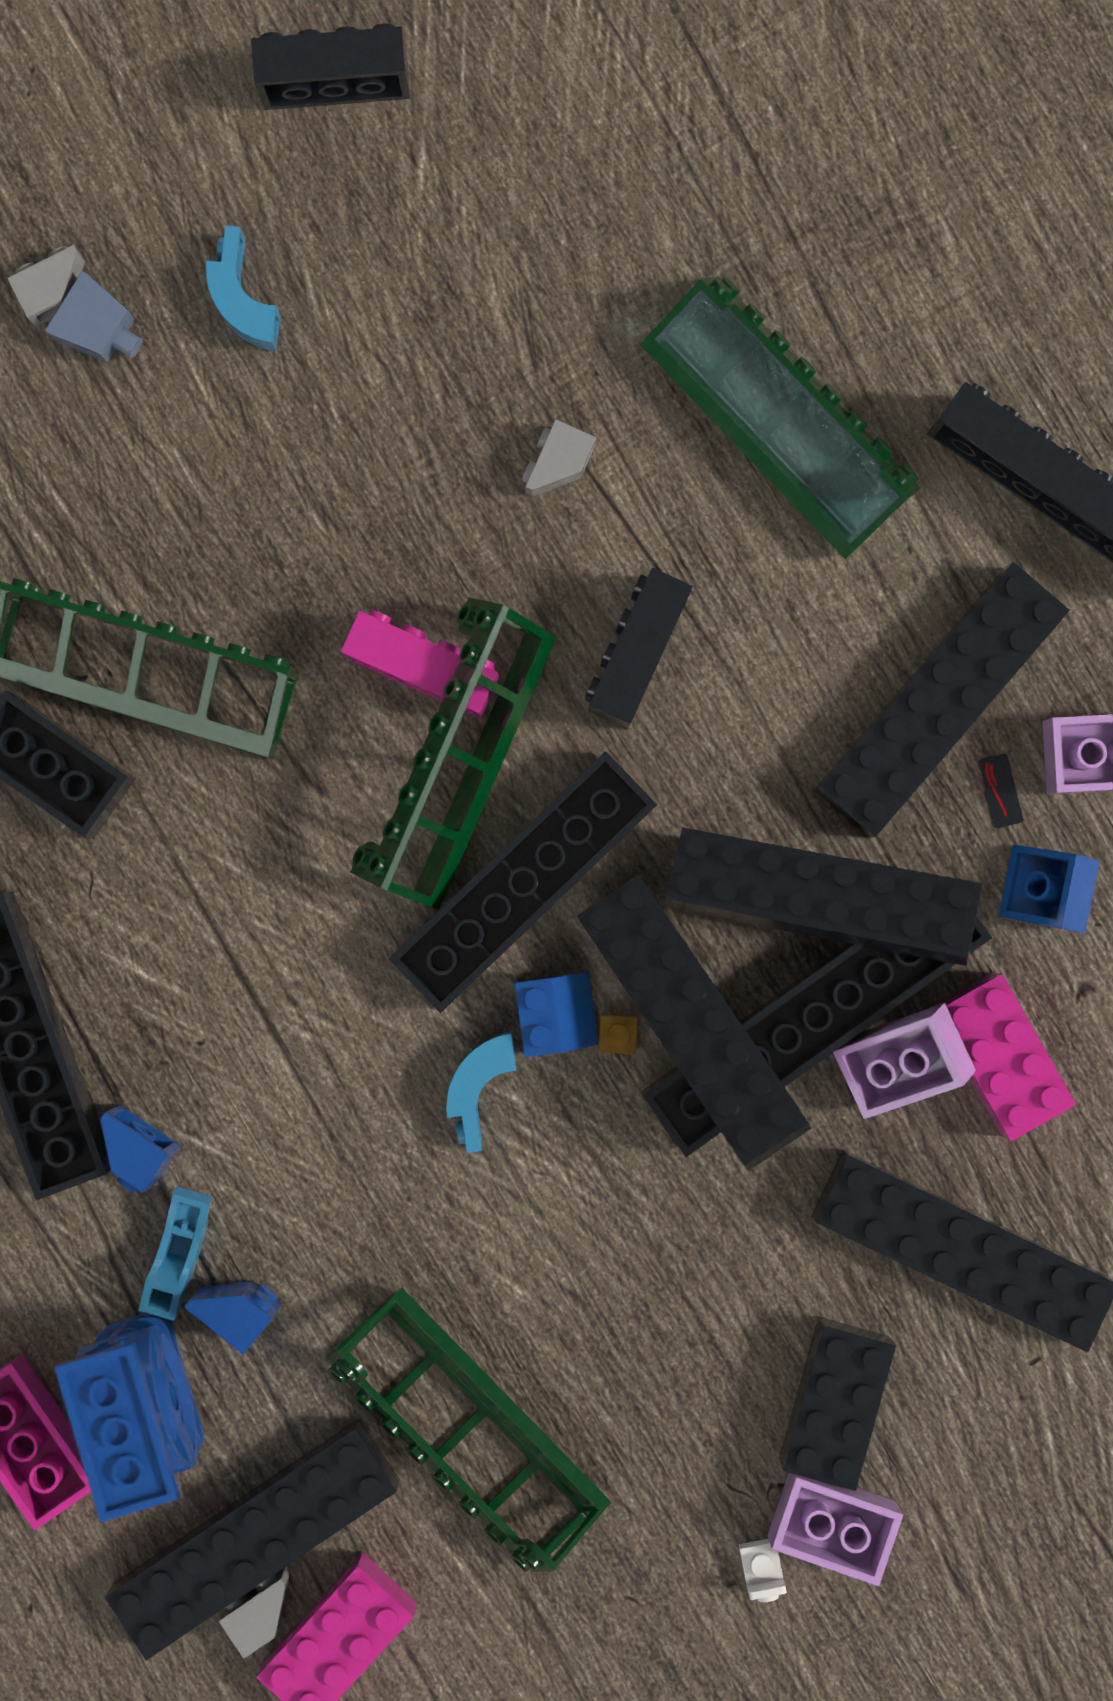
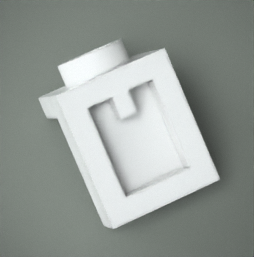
M769 1539L739 1544L750 1600L757 1599L759 1602H771L778 1599L779 1595L787 1593L778 1551L771 1548Z

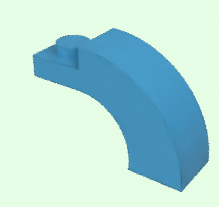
M225 225L224 237H219L217 242V259L221 260V262L206 260V278L211 297L225 322L237 335L257 347L277 352L281 315L275 305L259 303L243 291L241 273L246 238L240 227Z
M512 1031L495 1035L477 1045L463 1059L452 1078L447 1095V1118L462 1116V1122H456L459 1144H466L467 1153L479 1152L483 1148L478 1114V1098L482 1088L493 1077L505 1072L516 1071L517 1069Z
M176 1187L172 1195L162 1240L154 1263L145 1280L139 1311L175 1321L202 1248L209 1222L207 1218L212 1196Z

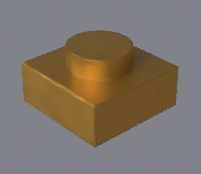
M600 1015L599 1053L636 1054L637 1016Z

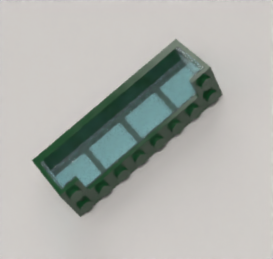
M719 277L701 278L643 340L640 346L838 553L846 559L920 489L916 483L919 478L906 464L903 463L899 466L890 456L893 453L892 449L880 437L874 440L865 430L867 423L858 413L853 410L849 413L839 403L842 398L832 386L827 383L823 386L814 377L816 370L803 357L797 359L788 350L791 344L780 332L775 330L772 333L762 323L765 317L754 305L749 304L746 306L738 298L737 295L740 291L728 278L723 277L722 280Z

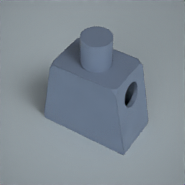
M83 271L45 330L57 343L104 362H108L116 349L133 358L143 343L142 338L129 331L134 322L130 312Z

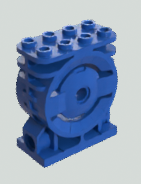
M143 1313L106 1326L96 1337L95 1343L82 1346L77 1351L75 1359L60 1363L55 1367L100 1523L177 1500L180 1492L174 1474L192 1469L196 1465L198 1451L204 1441V1430L173 1325L169 1319Z

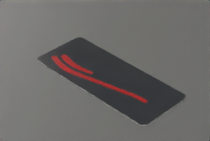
M1007 754L980 760L979 765L995 827L1002 828L1023 822L1024 819Z

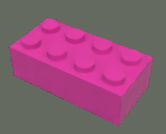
M371 609L369 614L359 611L341 653L351 662L439 701H443L445 685L453 677L459 664L460 648L443 640H439L437 645L427 641L428 637L425 636V632L405 624L403 630L393 626L394 622L391 621V617ZM487 660L482 674L498 683L500 678L498 672L494 671V663ZM477 684L464 712L482 719L494 693Z
M992 972L934 1005L945 1003L976 1070L970 1077V1081L1002 1137L1013 1141L1076 1105L1003 974Z
M20 1354L0 1368V1482L35 1531L86 1496L91 1490L72 1425L24 1355Z
M362 1552L262 1661L256 1678L281 1701H338L414 1617L417 1602Z

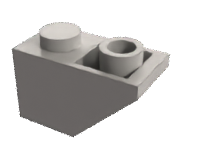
M74 245L58 247L48 254V258L36 264H24L16 269L14 275L7 278L23 311L35 327L52 320L83 270L85 261Z
M555 420L552 429L545 427L537 445V448L542 449L537 462L530 460L522 478V481L527 483L525 487L526 494L533 497L581 479L596 446L597 437L559 420Z
M286 1567L223 1610L219 1623L243 1659L276 1636L290 1574Z

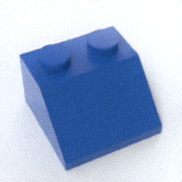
M1013 844L998 916L1085 934L1100 861L1073 853Z
M589 971L515 981L525 1057L562 1053L598 1045Z
M121 1105L105 1112L101 1117L111 1172L119 1177L117 1182L129 1191L137 1192L139 1190L145 1192L158 1182L181 1145Z
M254 1281L203 1286L184 1307L244 1355L272 1320L282 1304L277 1301V1293L264 1283L257 1285Z

